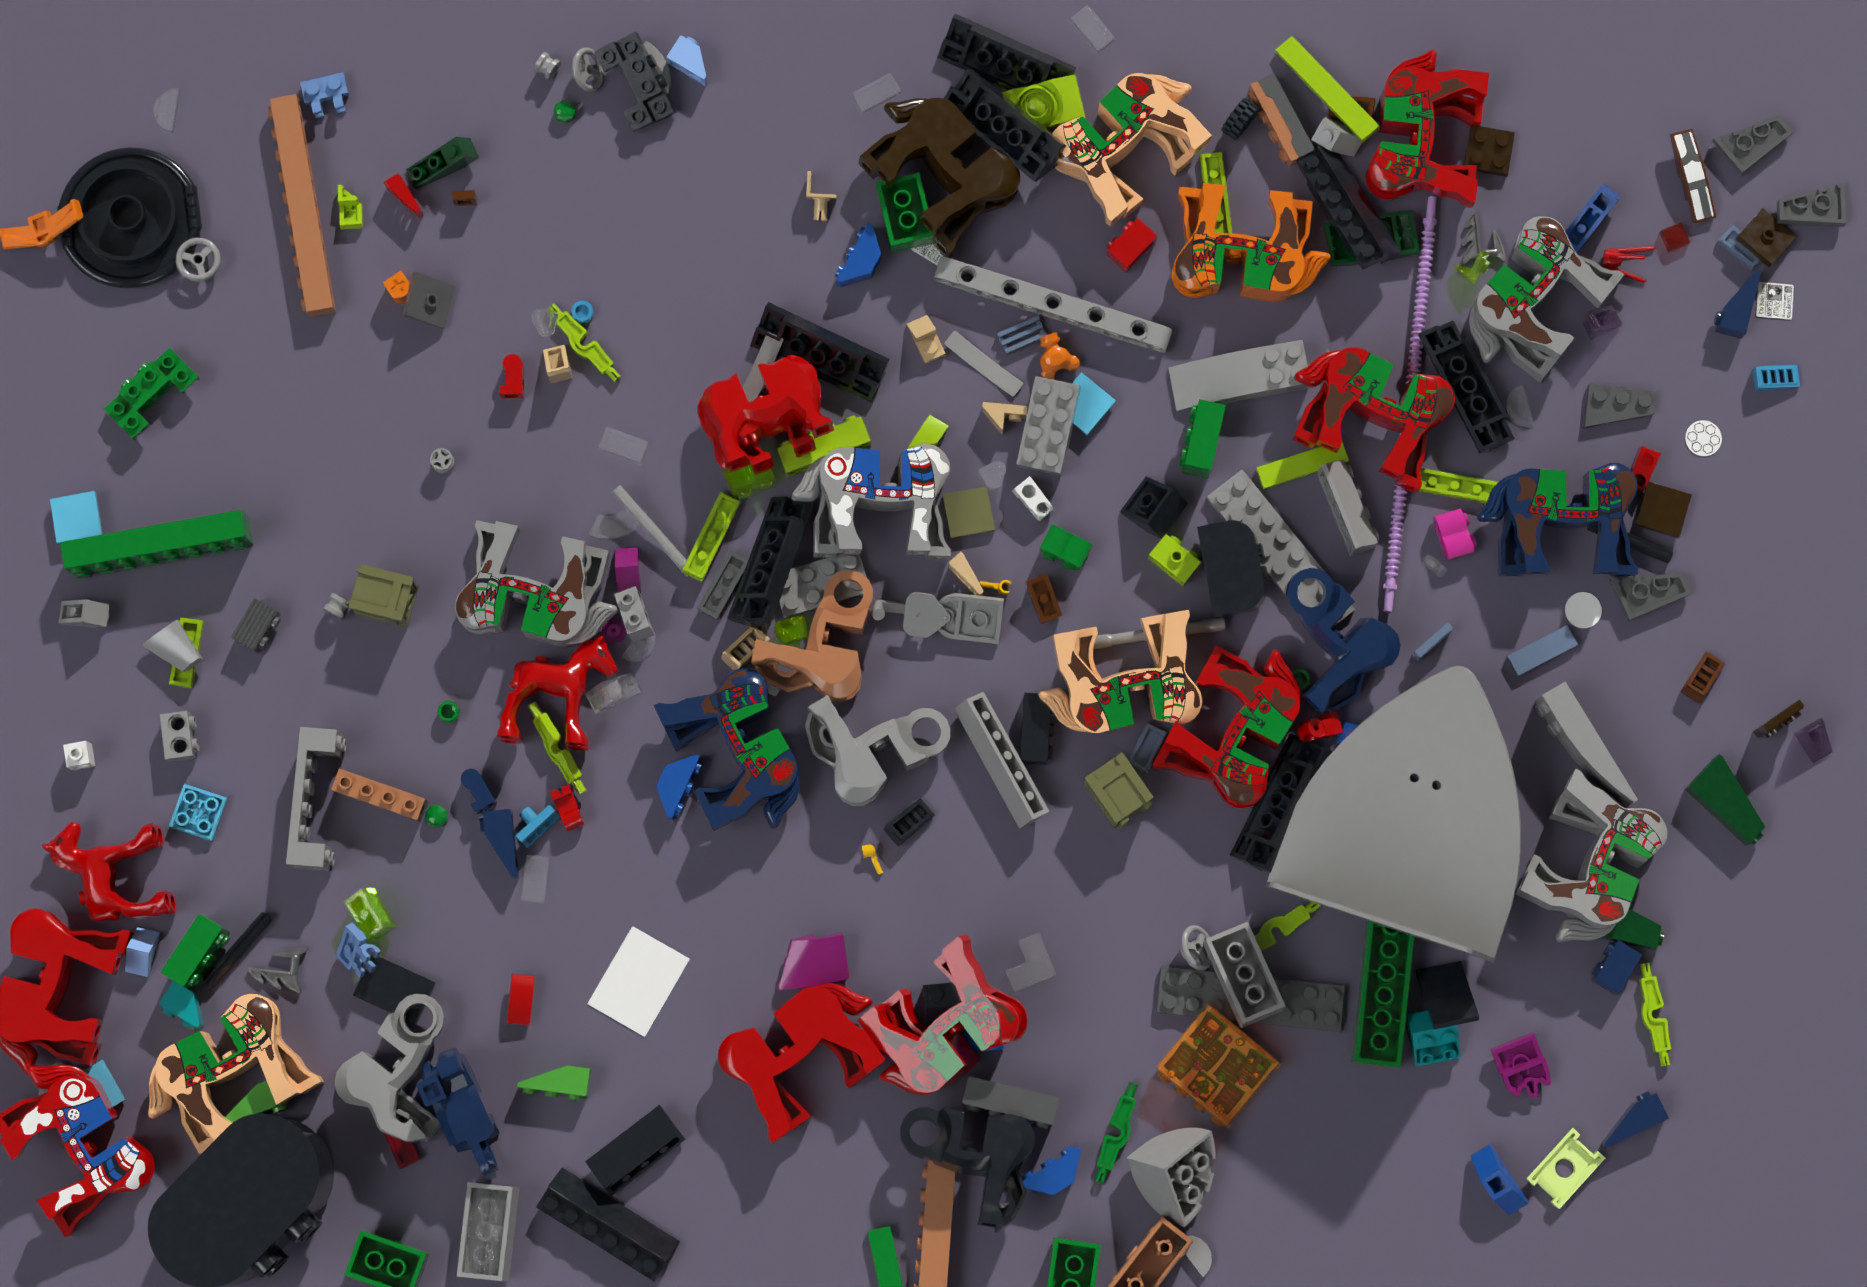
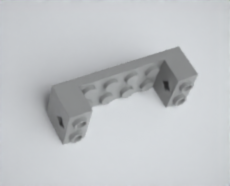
M300 727L286 865L294 869L330 871V866H334L335 852H332L331 847L326 844L306 843L310 838V827H307L308 818L312 817L313 811L312 805H309L310 796H313L315 791V782H312V774L317 771V759H314V756L342 758V752H346L347 739H344V735L335 729Z

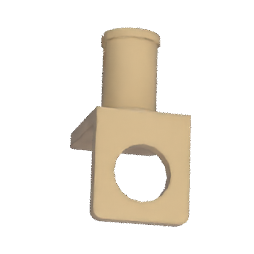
M808 171L806 197L807 199L814 200L813 220L819 221V214L821 212V221H827L828 201L837 200V195L811 193L812 173Z

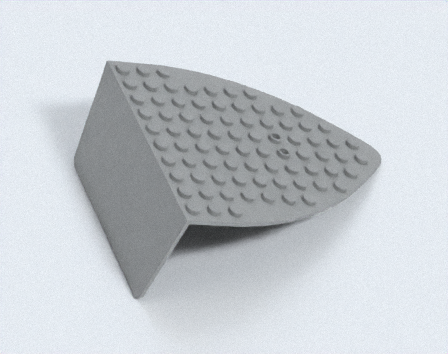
M1453 666L1428 677L1384 704L1343 739L1325 759L1298 800L1265 887L1494 963L1513 905L1518 881L1521 856V818L1514 771L1505 740L1485 692L1476 676L1469 669L1463 666ZM1413 774L1419 776V780L1415 783L1410 780ZM1435 781L1441 783V787L1438 790L1432 787Z

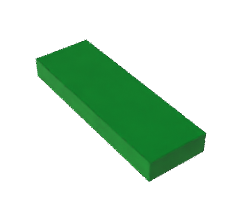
M887 1226L869 1230L868 1236L879 1287H903L891 1227Z

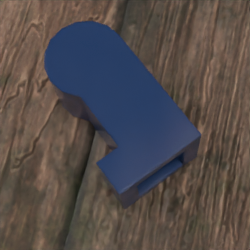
M467 769L462 773V784L471 791L476 802L471 804L476 814L497 803L482 775L477 770Z

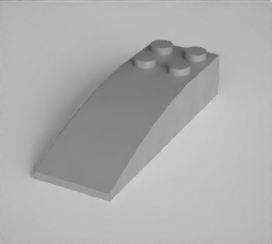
M1303 340L1236 351L1168 368L1176 412L1192 409L1193 405L1198 404L1199 399L1224 404L1309 389L1308 386L1294 380L1295 373L1308 366Z
M1566 681L1541 695L1535 701V709L1538 715L1546 719L1549 733L1552 737H1557L1558 741L1577 765L1598 786L1623 806L1627 807L1637 801V797Z

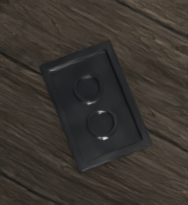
M372 955L370 961L376 965L374 972L369 973L365 969L364 976L360 979L353 996L387 1012L394 1013L398 1004L407 996L413 994L430 996L436 982L384 958H374ZM417 1004L412 1006L408 1010L405 1020L416 1024L425 1005Z
M1461 961L1416 970V976L1434 1030L1479 1021V1014Z

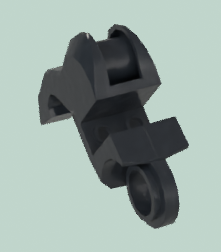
M919 1107L910 1111L903 1119L900 1127V1140L904 1149L920 1159L928 1158L933 1161V1164L953 1172L985 1177L977 1225L992 1227L995 1233L1011 1225L1027 1194L1019 1170L1035 1146V1133L1031 1124L1023 1117L1013 1114L988 1117L984 1129L981 1153H977V1150L974 1148L966 1147L963 1150H959L965 1116L964 1112L947 1107L942 1108L940 1111L930 1107ZM920 1120L932 1122L939 1131L938 1140L930 1146L917 1145L910 1136V1128L915 1122ZM1004 1192L1006 1201L1004 1204H1000V1199Z

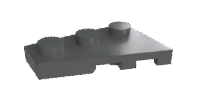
M1840 183L1827 189L1825 187L1815 192L1801 193L1779 199L1777 202V223L1844 227L1846 224L1845 184Z

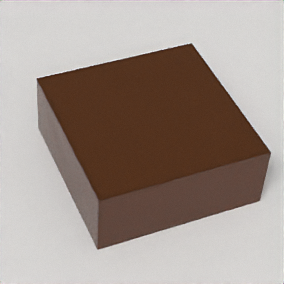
M474 190L452 191V201L455 206L477 205V195Z

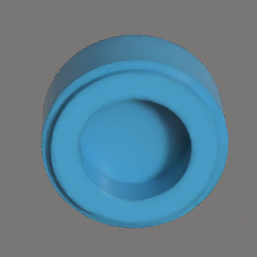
M578 301L572 306L571 315L579 324H587L593 319L594 310L589 302Z

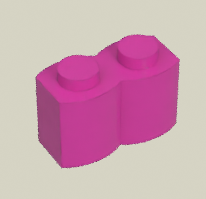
M1461 508L1433 518L1435 530L1446 561L1472 554L1475 551L1474 547H1477L1474 535L1468 532L1469 519L1467 514L1462 512Z

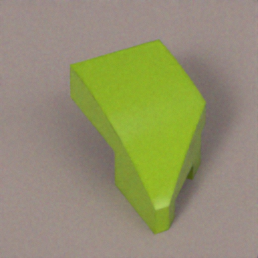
M338 185L341 230L363 228L362 204L359 203L355 195H351L346 191L344 186Z
M929 415L907 449L922 444L936 446L949 426Z

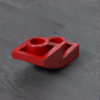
M511 974L507 1023L530 1025L534 975Z

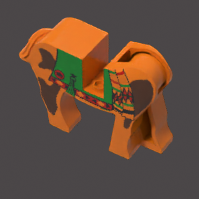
M1203 183L1202 189L1179 186L1177 200L1183 211L1182 226L1186 244L1175 259L1172 269V282L1175 288L1186 297L1200 298L1218 294L1222 278L1223 260H1226L1227 263L1238 264L1239 261L1243 262L1240 288L1241 297L1269 302H1282L1311 286L1321 269L1331 259L1329 253L1310 251L1304 257L1302 255V249L1310 233L1313 201L1293 199V193L1270 190L1268 205L1274 218V231L1270 240L1267 241L1244 234L1214 233L1226 185Z

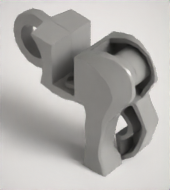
M829 695L807 707L809 714L805 728L812 754L815 758L833 768L836 793L843 802L851 806H865L874 801L888 783L885 773L871 752L872 750L874 752L880 751L887 746L885 743L889 741L903 766L909 771L925 764L930 757L940 754L950 741V727L947 719L940 712L932 708H920L912 711L909 716L891 719L871 728L854 739L848 727L838 715L836 708L831 703ZM930 719L937 723L941 730V736L934 745L921 746L914 741L912 729L918 721ZM824 731H828L832 743L825 740Z
M413 994L404 998L398 1004L395 1012L386 1017L377 1033L406 1055L404 1058L400 1057L392 1067L394 1069L393 1072L372 1055L363 1051L344 1062L336 1072L334 1085L338 1096L345 1103L368 1107L381 1132L406 1142L421 1140L429 1142L441 1127L438 1118L425 1110L420 1103L404 1092L407 1085L423 1066L429 1055L428 1052L434 1038L439 1036L444 1027L445 1016L440 1004L427 995ZM417 1004L428 1006L433 1014L432 1025L422 1033L410 1031L405 1022L408 1010ZM396 1113L409 1120L406 1123H402L396 1118Z

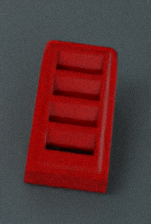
M397 173L383 182L387 190L419 218L423 217L421 208L400 174Z

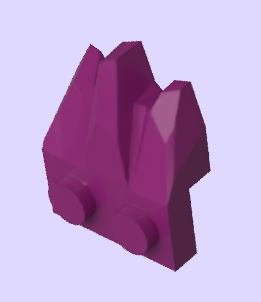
M1533 1032L1490 1049L1498 1073L1507 1090L1516 1097L1521 1094L1523 1088L1526 1089L1530 1097H1538L1537 1085L1539 1082H1542L1544 1085H1551L1550 1070L1545 1057L1542 1056Z

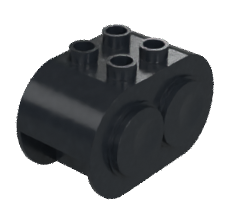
M252 1114L234 1121L153 1205L148 1219V1238L151 1249L160 1265L178 1281L194 1287L233 1286L247 1282L257 1275L260 1278H263L265 1275L268 1277L273 1276L289 1259V1256L282 1249L291 1240L294 1243L299 1240L304 1243L323 1224L316 1214L327 1203L334 1182L333 1161L326 1144L307 1125L291 1118L269 1114Z

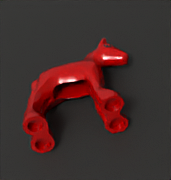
M600 636L596 640L583 642L565 664L551 663L548 657L536 656L533 661L523 660L515 665L514 676L509 684L511 688H514V691L508 693L506 705L500 717V727L497 732L500 742L521 744V733L516 724L518 710L528 697L537 691H542L555 697L566 698L565 743L567 748L578 751L589 750V741L579 725V710L586 689V675L591 668L600 671L608 677H613L618 672L617 665L608 650V644L605 643L604 636Z
M70 822L49 844L42 845L44 850L50 853V858L55 865L81 875L83 891L79 892L80 903L82 905L86 904L89 916L94 921L101 922L108 919L118 921L119 912L130 918L176 913L177 906L174 895L166 890L156 893L148 902L142 903L128 902L115 893L116 870L114 864L124 858L162 847L164 839L159 825L154 826L153 823L142 826L134 839L120 845L97 846L88 850L78 849L82 830L79 823Z

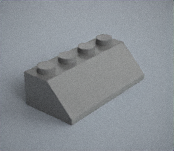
M1344 460L1321 465L1317 476L1350 557L1375 548L1378 544L1379 535L1376 528H1372L1369 519H1371L1368 508L1366 506L1363 507L1361 503L1362 493L1359 486H1355L1352 478H1354L1351 466H1346Z

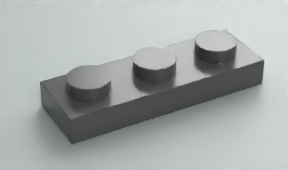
M730 550L697 610L718 620L743 576L748 559Z

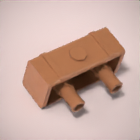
M1161 1216L1154 1226L1148 1230L1147 1235L1140 1244L1136 1245L1126 1257L1127 1261L1113 1275L1112 1280L1106 1287H1159L1179 1259H1182L1186 1254V1250L1193 1243V1240ZM1178 1238H1181L1183 1241H1185L1184 1245L1181 1248L1175 1242V1240Z

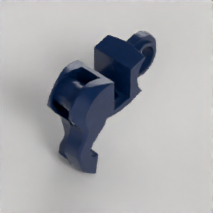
M1308 568L1300 570L1292 576L1286 589L1289 606L1294 612L1299 614L1301 623L1312 639L1335 660V663L1324 673L1320 680L1302 696L1312 705V710L1319 713H1324V711L1332 712L1359 697L1367 672L1393 665L1399 656L1401 646L1399 636L1391 626L1374 618H1361L1343 637L1337 629L1333 628L1331 630L1330 627L1355 602L1344 587L1334 583L1330 576L1321 569ZM1307 578L1318 581L1323 589V597L1320 603L1314 607L1303 605L1297 595L1298 586Z
M451 1048L438 1054L437 1066L433 1067L430 1061L424 1062L423 1081L418 1082L416 1086L424 1105H433L449 1145H453L457 1153L471 1149L482 1174L487 1181L496 1178V1171L499 1168L488 1141L499 1135L500 1131L492 1114H488L479 1095L482 1092L469 1062L463 1054L459 1053L457 1048Z

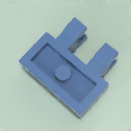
M343 72L300 82L304 103L306 106L311 105L316 119L324 118L321 104L324 101L333 100L337 114L346 112L343 97L349 96Z
M354 923L345 926L336 957L349 971L354 969L355 974L360 979L364 976V969L372 973L376 967L369 960V954L377 958L381 950L375 945L366 944L367 937Z

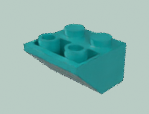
M1428 1011L1406 1015L1407 1033L1415 1067L1460 1058L1458 1025L1434 1030Z

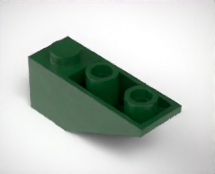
M456 136L407 168L406 171L414 188L418 189L465 168L477 160L479 156L471 138Z

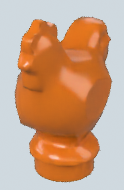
M1057 332L1040 337V345L1046 348L1040 357L1041 376L1043 378L1055 380V372L1061 369L1069 371L1078 369L1080 365L1079 359L1074 355H1070L1065 348L1058 346L1060 337H1058Z

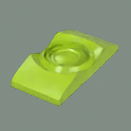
M1076 75L1051 79L1035 85L1002 92L1003 95L1045 129L1059 126L1081 116L1086 119Z

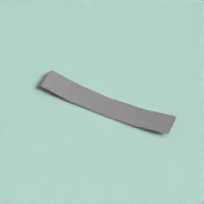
M954 330L944 344L1012 397L1023 386L1024 383L986 356L957 331Z
M769 336L765 337L743 386L749 402L754 401L759 396L764 385L758 365L761 363H774L783 342L782 338L779 342Z

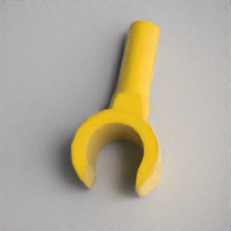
M1003 580L1000 583L979 582L981 587L998 590L1001 595L1010 593V591L1002 589V584L1011 585V582L1008 580Z
M871 844L863 845L864 858L871 857L877 874L883 873L877 860L874 846Z

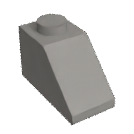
M1327 115L1321 121L1311 139L1332 152L1352 157L1355 156L1362 144L1347 126Z
M87 599L62 601L58 623L92 628L106 627L109 620L110 605Z

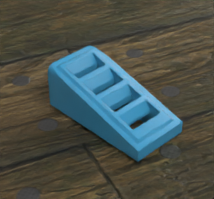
M1797 365L1759 366L1752 369L1755 392L1800 387ZM1787 371H1792L1793 382H1789ZM1779 372H1783L1784 383H1780ZM1765 373L1767 377V383H1764L1763 381V374ZM1771 373H1774L1776 383H1772Z

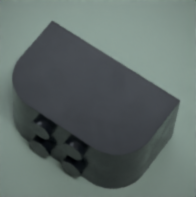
M1236 520L1197 527L1214 617L1220 618L1249 613L1259 608L1266 597L1265 581L1269 580L1267 567L1262 566L1261 559L1265 558L1263 545L1261 543L1258 544L1254 532L1246 524Z

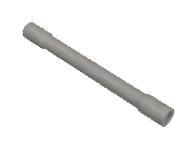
M1210 618L1187 623L1185 635L1225 630L1224 618ZM1143 630L1097 635L1093 650L1147 640Z

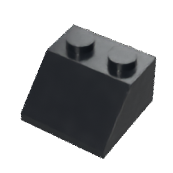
M1146 476L1123 506L1120 513L1147 533L1162 539L1188 503L1174 488Z
M952 982L923 985L927 1028L944 1012L961 1003L956 986Z

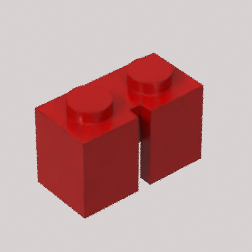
M1139 218L1134 222L1129 221L1122 229L1124 233L1119 238L1115 236L1107 244L1106 255L1125 273L1140 259L1138 256L1140 254L1143 256L1157 240V235Z

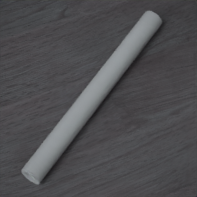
M619 485L612 492L614 496L682 571L687 561L685 557L623 487Z

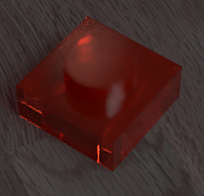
M1682 223L1659 232L1668 253L1690 243Z

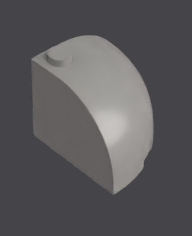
M1182 1128L1163 1133L1150 1139L1126 1157L1134 1181L1146 1201L1162 1217L1183 1227L1191 1222L1201 1209L1202 1205L1200 1202L1205 1192H1209L1214 1173H1211L1212 1159H1215L1214 1138L1212 1131L1202 1128Z

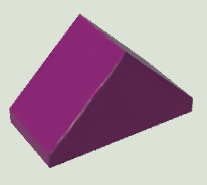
M638 547L615 549V572L618 593L635 586L639 593H641Z

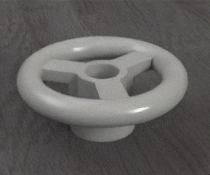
M585 47L579 49L574 55L572 75L579 87L587 92H594L600 88L604 79V71L594 50ZM588 55L594 59L597 69L593 68ZM589 76L597 77L593 85L585 83Z
M205 238L187 240L179 247L176 254L178 271L182 276L191 281L199 282L210 279L216 274L221 263L218 248L214 243ZM201 244L206 246L200 253H185L192 245ZM212 252L214 256V263L212 268L205 273V270L209 266V259L207 258V256ZM202 258V262L199 264L195 263V260ZM182 259L190 261L193 269L198 271V275L188 272L183 265Z
M1191 925L1182 934L1181 955L1193 968L1205 970L1212 964L1208 954L1206 958L1203 952V942L1210 936L1203 928ZM1192 932L1198 933L1196 940L1188 941L1189 935ZM1198 957L1200 963L1196 962L1194 958Z

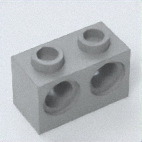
M636 586L614 594L627 634L633 643L655 635L642 596Z
M188 711L160 714L165 760L175 762L196 759V752H199V743L197 738L194 739L193 730L197 729L195 716H192ZM183 719L184 727L181 730H175V722ZM181 742H186V750L182 753H178V744Z

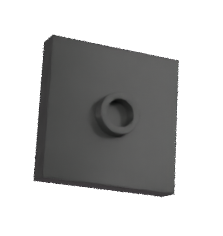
M413 272L402 315L439 329H445L455 286L424 274Z

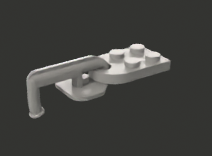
M914 592L907 597L906 603L876 600L872 608V617L875 620H882L885 612L904 614L903 628L910 636L927 638L938 630L943 636L950 639L999 644L1004 598L954 593L946 595L938 601L932 594Z

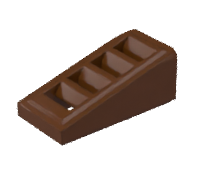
M1705 652L1680 692L1693 701L1700 703L1725 663L1710 653ZM1704 662L1710 664L1711 666L1716 668V670L1714 671L1711 668L1707 667L1706 665H1704ZM1699 670H1702L1703 672L1707 673L1708 675L1711 676V678L1707 677L1706 675H1704L1703 673H1701ZM1696 677L1706 685L1704 686L1700 682L1696 681L1694 678Z

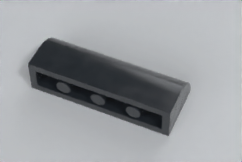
M658 1105L585 1162L603 1188L612 1196L682 1143L685 1138L663 1108Z

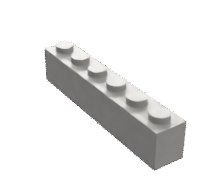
M982 692L970 697L957 706L954 711L1019 829L1037 821L1050 812L985 693Z

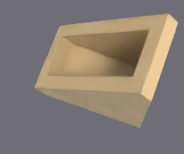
M565 345L543 350L547 375L551 384L573 378Z

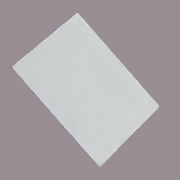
M632 926L587 1004L645 1037L690 959Z

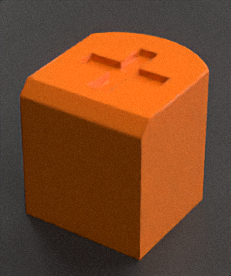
M400 270L382 282L396 304H404L406 302L410 282Z

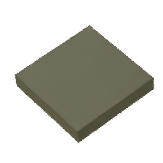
M987 486L942 494L951 539L995 531Z

